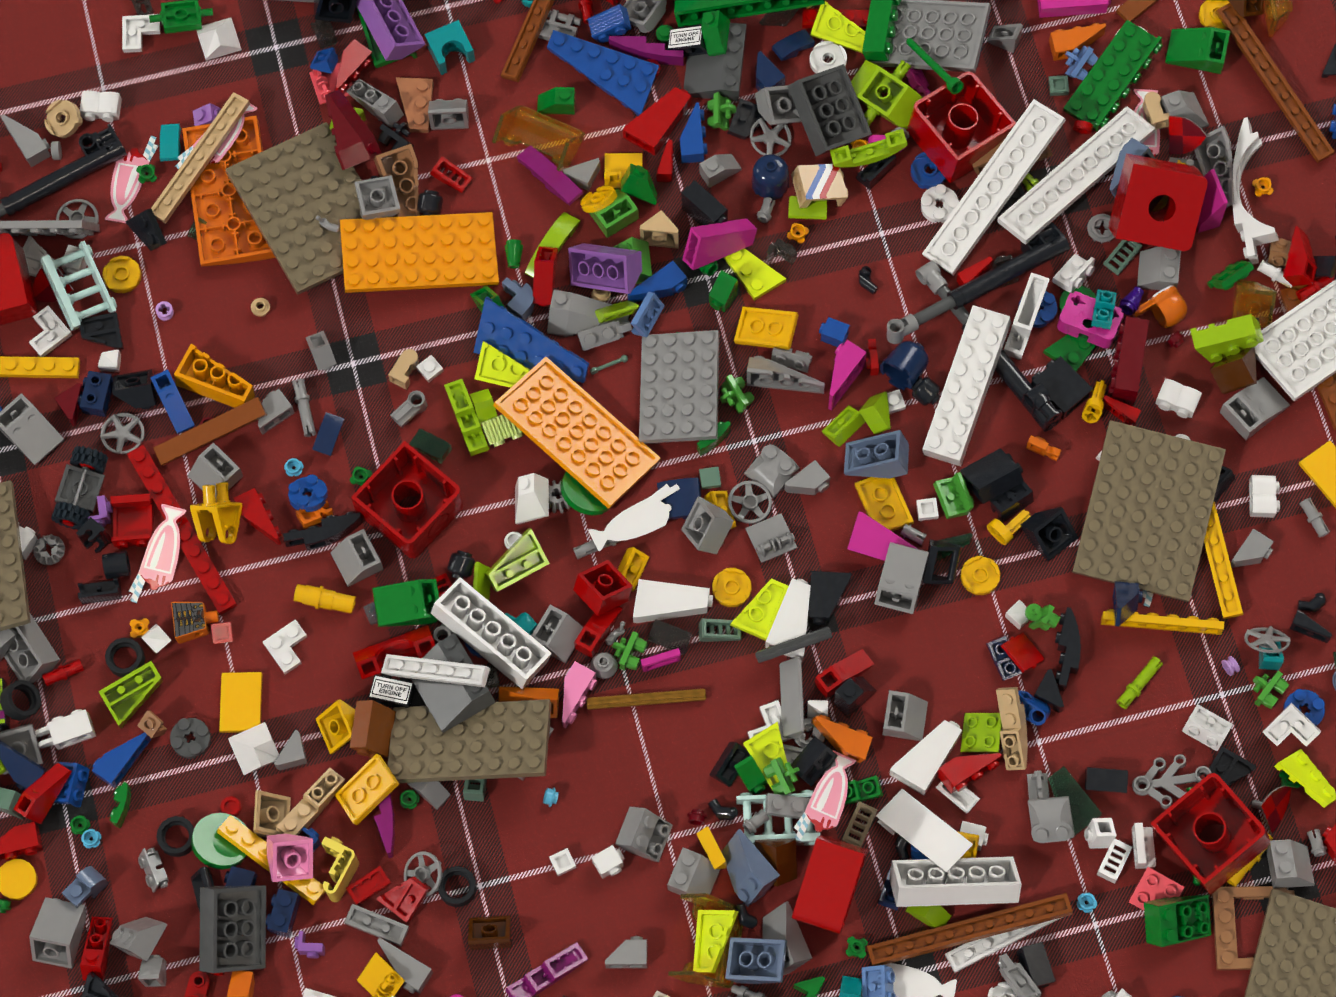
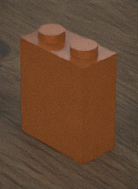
M374 700L357 701L349 748L357 751L358 755L368 756L369 760L375 754L381 755L383 759L388 758L391 731L396 711Z

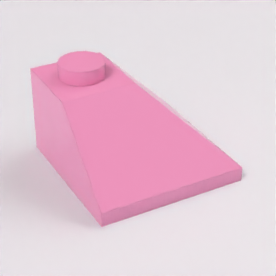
M292 834L267 835V859L272 882L313 878V838Z

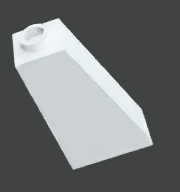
M792 578L765 642V648L806 634L811 587L807 581ZM805 647L784 655L790 658L801 657V662H803Z
M639 579L633 623L705 614L708 611V607H712L713 595H710V588Z
M944 720L891 767L889 775L925 795L935 779L939 767L944 764L962 733L960 726L953 721L948 722Z

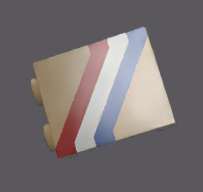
M833 164L798 165L791 174L799 208H807L812 201L836 200L837 205L842 206L848 198V189L844 184L843 171H841L840 167H834Z

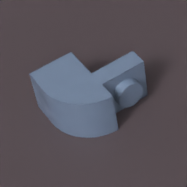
M506 277L502 282L503 291L513 297L507 304L508 312L525 321L533 312L535 305L533 304L532 288L528 283L522 287L516 280L511 281Z
M88 866L76 875L77 878L62 892V895L78 908L89 896L94 899L108 885V881L93 866Z

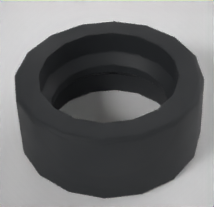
M120 638L108 646L105 660L113 674L124 677L144 665L145 655L138 642L131 638ZM130 647L135 650L137 655L135 663L125 669L117 667L113 660L114 654L120 648Z
M18 680L3 689L0 695V704L7 716L20 721L29 718L39 710L41 697L35 685L29 681ZM14 690H20L27 696L29 701L28 710H20L13 703L12 692Z
M174 816L167 818L158 828L156 836L158 844L170 856H185L193 850L191 837L194 826L184 817ZM175 825L185 827L189 833L187 843L180 848L168 846L165 840L166 832Z
M454 866L444 870L438 893L447 905L463 907L474 899L477 892V884L473 874L467 868ZM461 875L468 880L469 890L465 896L455 899L446 893L445 884L450 877Z

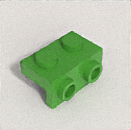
M961 472L956 473L951 478L934 482L933 485L946 519L968 515L973 509L974 501L972 496L969 495L966 480L962 477Z

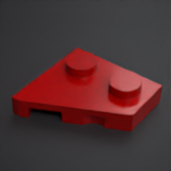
M411 877L390 891L380 895L376 900L407 923L411 921L430 888L416 877Z

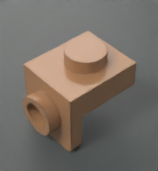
M1279 238V241L1271 242L1267 263L1276 268L1285 269L1291 241Z
M150 710L146 711L137 725L151 738L162 736L167 730L162 725L163 721Z

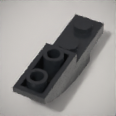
M352 511L342 516L329 515L325 519H321L322 527L310 526L306 530H289L288 533H283L286 547L305 544L307 551L330 545L349 535L363 523L360 512Z
M1067 607L1065 613H1061L1059 625H1062L1061 632L1057 631L1055 643L1058 644L1057 650L1062 651L1059 658V664H1062L1061 671H1057L1055 676L1058 689L1061 691L1066 689L1069 673L1077 674L1081 653L1078 625L1073 611L1069 607Z

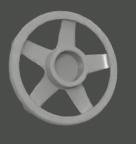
M763 117L759 118L750 130V141L753 148L764 156L772 154L774 144L777 143L785 146V148L774 155L780 156L784 154L791 145V132L786 124H778L773 129H770L765 123L766 120ZM760 124L764 133L753 137L755 127ZM783 127L787 133V141L778 136ZM755 142H764L767 145V154L760 151Z
M74 199L66 202L60 207L56 215V220H59L60 213L63 211L69 217V220H83L96 224L99 222V215L95 206L83 199ZM74 202H82L78 210L72 211L66 207ZM87 204L93 209L95 217L84 215ZM75 235L66 237L72 239H82L86 236Z
M118 413L113 414L105 421L100 437L104 446L109 451L116 454H127L141 445L145 430L142 422L135 415ZM119 417H129L133 420L124 426ZM113 420L116 430L105 433L106 427ZM137 423L141 428L140 438L131 433V430ZM116 438V450L112 449L105 439ZM130 440L137 443L133 448L122 451L124 442Z
M743 481L731 490L728 497V507L731 514L739 522L754 524L768 516L772 507V498L768 489L761 483ZM751 484L761 487L766 493L754 495ZM745 485L744 497L733 495L737 488ZM768 499V509L763 513L758 503ZM731 501L742 504L739 515L733 510ZM750 510L759 517L754 520L744 519Z
M1272 626L1268 628L1247 629L1244 640L1249 647L1264 653H1279L1286 650L1290 645V637L1279 630L1273 629ZM1259 631H1266L1265 634H1261V633H1258V632H1259ZM1249 635L1259 638L1252 643L1248 641ZM1284 641L1286 646L1279 649L1275 642ZM1260 645L1261 647L1272 648L1273 650L1261 649L1256 646Z
M417 852L410 857L405 865L404 881L407 880V876L416 877L423 884H428L432 890L425 897H429L439 890L442 880V863L430 852ZM423 855L429 856L435 863L426 867ZM415 857H418L419 866L415 870H408L410 862ZM437 869L438 877L435 884L430 874Z

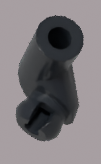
M900 835L895 842V848L899 860H907L909 855L906 846L909 842Z

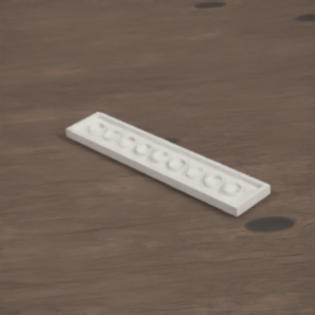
M1033 99L923 251L922 255L930 261L933 260L939 267L954 276L1064 124L1065 118Z
M1128 106L1125 107L1000 215L997 222L1026 245L1116 166L1120 151L1131 138L1143 143L1155 132V127Z

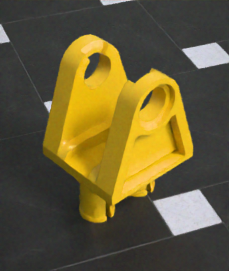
M226 482L216 483V498L215 485H203V503L190 505L197 536L201 542L214 540L216 532L221 543L233 544L236 541L242 503L229 500V484ZM207 528L209 529L208 537L206 536ZM226 530H228V532H229V535H228V538H227V539H226Z

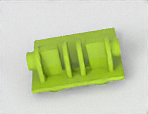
M965 713L960 752L999 753L1000 731L1002 728L1000 713Z

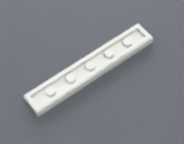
M386 654L381 673L389 676L485 688L490 668L483 665Z
M1061 918L968 942L945 953V956L954 973Z

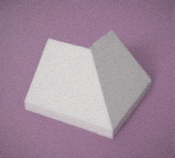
M231 17L203 25L202 29L196 30L206 61L242 50Z
M265 722L228 738L243 775L274 763L279 756Z

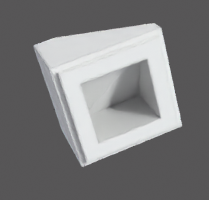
M120 350L101 353L98 368L101 372L120 371Z
M1018 600L1005 614V617L1019 630L1029 621L1025 616L1026 606L1021 600Z
M157 624L141 637L155 653H158L172 641Z
M809 700L807 704V718L813 719L816 715L828 717V701Z

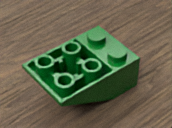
M1214 27L1172 29L1165 63L1221 74L1230 31Z
M436 579L413 580L372 588L378 627L434 624L438 621L431 614L434 603L439 599Z
M1209 895L1161 898L1144 902L1146 943L1165 947L1211 936Z

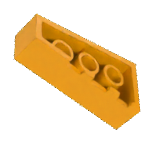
M192 343L174 373L176 386L234 408L255 398L253 385L234 372L231 373L224 365L215 362L205 352L199 351Z

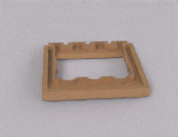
M1273 886L1220 887L1212 893L1217 970H1251L1254 957L1238 958L1234 899L1264 900V898H1269ZM1275 888L1276 890H1280L1295 895L1294 890H1287V888Z

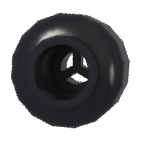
M424 190V193L419 194L417 211L422 213L423 216L440 215L443 203L442 196L437 191Z
M920 377L911 388L913 390L912 396L923 406L929 403L933 405L940 398L938 394L940 391L939 385L929 377Z
M460 550L457 553L451 554L447 570L452 573L451 577L463 579L472 575L475 565V559L472 558L473 554Z

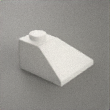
M536 473L518 477L515 485V524L548 517L549 480Z

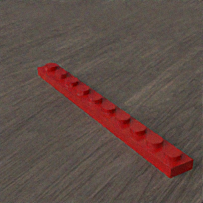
M143 444L127 453V456L164 520H166L161 504L180 508ZM185 514L176 520L180 533V547L219 615H222L236 607L237 604Z

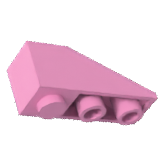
M576 661L571 666L564 680L562 716L564 728L574 722L577 716V709L579 707L582 708L587 700L586 694L589 690L592 691L597 684L596 672Z

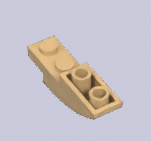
M1018 687L998 688L996 694L1002 723L1000 737L1006 770H1025L1027 768L1028 743L1024 704H1020Z
M329 768L303 795V799L276 826V830L280 834L299 835L302 831L301 829L303 827L307 829L335 796L334 794L341 788L345 779Z

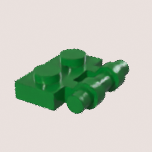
M1237 261L1234 264H1229L1223 272L1213 275L1212 279L1207 282V285L1210 288L1215 287L1228 290L1234 286L1236 281L1246 278L1254 267L1251 262Z

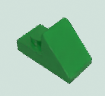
M820 976L794 984L793 988L807 995L806 997H817L826 978Z

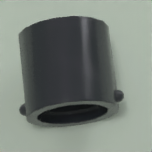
M127 550L102 555L106 579L131 575Z

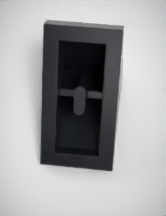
M1049 669L1034 697L1047 703L1052 710L1059 713L1063 711L1064 704L1053 671Z

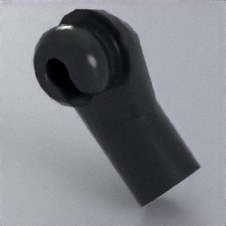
M864 266L858 274L859 284L871 294H875L879 287L871 282V268Z
M1317 593L1310 602L1299 600L1297 610L1317 612L1326 603L1325 595Z
M717 799L708 803L716 817L720 820H733L738 816V810L735 807H722Z
M745 903L736 904L735 908L738 911L739 923L749 929L755 928L758 924L757 918L747 913Z

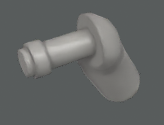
M319 215L316 216V220L327 230L336 233L340 231L339 225L332 224L326 218H321Z
M621 621L620 627L608 635L605 640L607 645H612L617 637L625 633L624 621Z

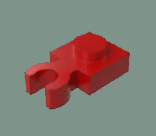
M868 339L869 358H866V369H870V376H875L879 372L876 339Z

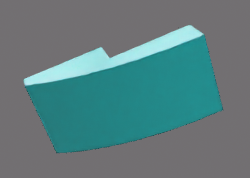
M180 123L161 125L160 161L179 160L177 157L180 156L181 151L179 142L181 134Z
M1097 290L1091 326L1111 329L1117 293Z

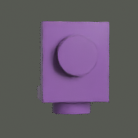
M209 103L194 110V126L212 123L221 108Z
M105 495L97 496L99 515L90 517L102 527H105L106 524L111 523L110 513H113V507Z
M299 931V936H295L294 945L300 955H307V958L314 959L319 958V955L325 956V946L323 943H305L306 935L304 931Z

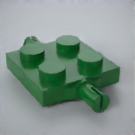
M198 0L161 3L160 14L149 15L150 23L161 22L164 26L165 34L202 29V17L213 16V9H201Z

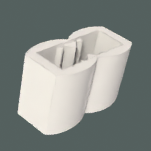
M83 91L80 103L81 116L87 121L102 119L106 122H113L114 120H119L122 98L116 92Z
M1165 378L1155 404L1164 411H1175L1182 418H1192L1202 393L1194 388L1183 386L1174 380Z
M1251 475L1249 479L1250 517L1274 518L1276 513L1279 512L1280 501L1277 500L1276 493H1279L1280 485L1276 481V476Z

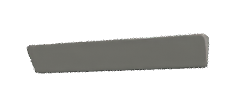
M801 657L784 661L779 665L782 736L784 738L797 739L804 732Z

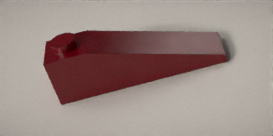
M340 89L326 94L328 115L332 119L334 127L331 129V132L335 136L337 144L334 146L342 170L382 154L375 136Z

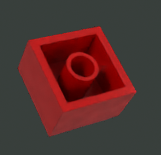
M606 560L579 573L573 590L599 616L628 602L633 585L609 560Z

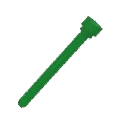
M912 38L906 40V44L946 82L947 89L952 94L961 92L964 84L959 78L951 77Z

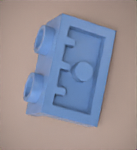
M647 293L630 323L633 326L631 332L634 335L648 337L665 305L655 293Z
M886 965L862 967V997H896L893 988L895 973L891 967Z

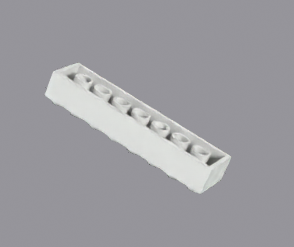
M972 306L922 449L925 456L958 466L962 465L1011 325L1010 316Z

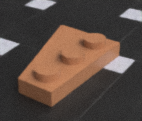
M396 77L410 132L429 133L428 106L429 101H432L433 79Z

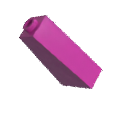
M1037 0L1039 18L1106 13L1108 6L1111 5V0Z
M747 218L691 227L682 260L692 270H696L753 245L757 228Z
M859 511L847 549L885 561L890 542L916 548L865 513Z

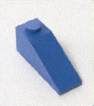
M672 261L636 286L630 294H627L628 300L634 303L643 301L648 292L655 293L658 298L680 293L687 287V276Z
M144 732L105 753L94 762L92 772L95 776L116 788L151 741L150 737Z

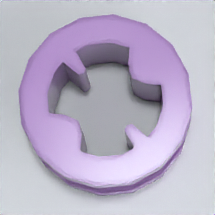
M167 301L157 304L155 311L158 318L163 321L170 320L174 315L172 305ZM163 308H167V310H169L166 311L167 314H163L160 311H163Z
M1229 656L1228 660L1221 661L1224 670L1229 676H1233L1234 672L1240 671L1237 661L1232 656Z

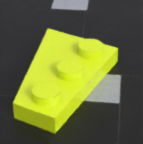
M825 1V4L820 5L810 35L862 53L865 31Z
M745 248L723 257L754 301L786 282L784 276Z
M483 341L475 374L476 380L511 388L530 371L524 365Z
M771 578L754 599L731 622L730 626L766 641L789 586Z
M778 722L743 743L771 789V786L778 783L779 780L777 775L767 778L763 768L769 765L770 761L781 757L784 764L787 763Z
M1302 749L1274 766L1277 770L1280 771L1282 769L1290 775L1288 779L1293 783L1297 781L1304 787L1305 793L1325 808L1336 801L1335 789Z
M698 910L693 972L715 974L738 911Z

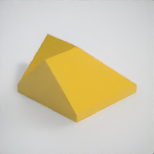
M337 700L316 718L330 754H334L351 740L355 709L342 700Z

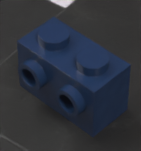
M88 371L87 377H84L83 395H80L78 400V406H80L84 414L106 417L112 395L113 377L111 374Z
M278 889L277 894L273 895L271 906H273L272 913L268 914L266 918V926H268L267 929L271 934L291 937L301 901L298 893Z

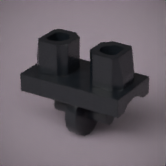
M395 122L393 128L396 131L384 124L380 126L382 132L378 140L388 146L394 138L396 143L392 150L412 144L402 137L403 135L409 137L411 134L407 131L408 124L406 122H402L400 125Z

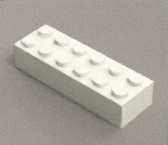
M460 577L433 605L431 614L521 689L547 664L552 654Z
M1013 857L960 858L947 872L930 859L892 860L889 878L896 907L1019 903L1022 885Z

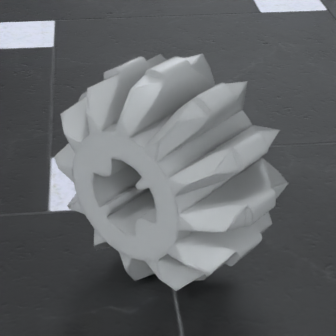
M553 480L552 486L549 485V509L552 508V513H556L557 509L560 510V513H563V508L568 510L571 508L562 496L560 489L561 481L559 484H556V481Z

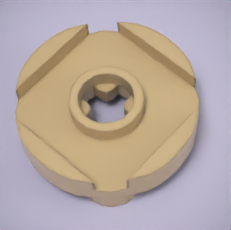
M56 100L46 110V129L55 136L67 138L74 134L78 127L82 125L83 119L80 110L73 102ZM61 115L65 116L64 122H60L62 119Z

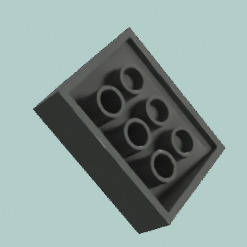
M730 23L726 54L716 56L703 54L687 57L683 89L688 91L691 97L714 99V93L719 92L721 96L727 97L731 101H739L746 42V24Z
M844 64L799 79L787 86L815 156L830 152V150L843 147L872 135Z
M455 633L438 642L423 657L424 659L473 664ZM411 678L442 733L496 703L486 685L484 688Z
M266 885L200 887L199 971L222 973L266 968Z

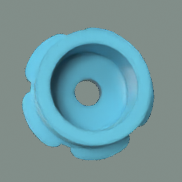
M296 458L289 459L284 465L286 474L290 477L299 476L304 468L303 463Z
M555 787L552 789L546 788L543 804H548L549 807L552 804H556L559 793L555 792Z
M88 829L81 836L84 847L88 849L91 847L96 848L100 844L101 834L99 831Z
M1082 893L1077 898L1078 909L1083 910L1085 913L1092 912V909H1095L1097 906V901L1091 893Z

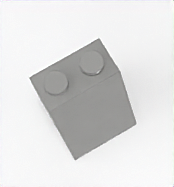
M45 897L29 936L33 961L73 968L86 921L85 905L81 904L76 908L71 902Z

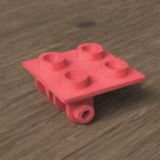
M341 62L336 64L331 74L317 70L309 72L320 105L326 103L325 95L334 92L336 89ZM347 92L343 94L345 97L350 96Z
M1147 867L1129 903L1144 910V902L1161 898L1179 897L1184 886Z

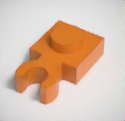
M1031 435L1026 449L1043 457L1046 455L1055 461L1058 460L1061 452L1060 449L1049 446V443L1039 436L1034 437Z
M325 501L326 503L322 508L313 512H306L305 509L296 510V516L304 529L321 523L322 517L333 515L332 508L326 509L329 507L328 501Z

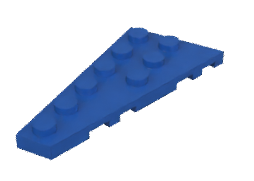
M553 30L547 45V49L573 66L576 71L585 75L588 80L611 97H615L626 108L634 111L637 116L643 113L659 65Z
M489 297L485 298L473 353L480 354L482 343L485 341L531 369L547 357L572 380L581 383L586 381L590 364L572 351H568L560 346L555 340H551L543 335V332L520 317L514 316L503 306L497 305Z

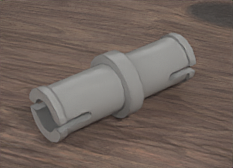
M1307 498L1299 503L1308 517V523L1312 524L1318 537L1321 538L1329 534L1330 530L1322 519L1323 515L1321 512H1318L1312 499Z

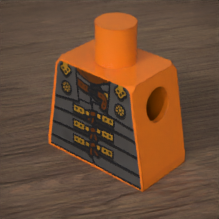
M171 602L174 633L178 644L208 635V624L219 622L218 611L207 612L203 602Z

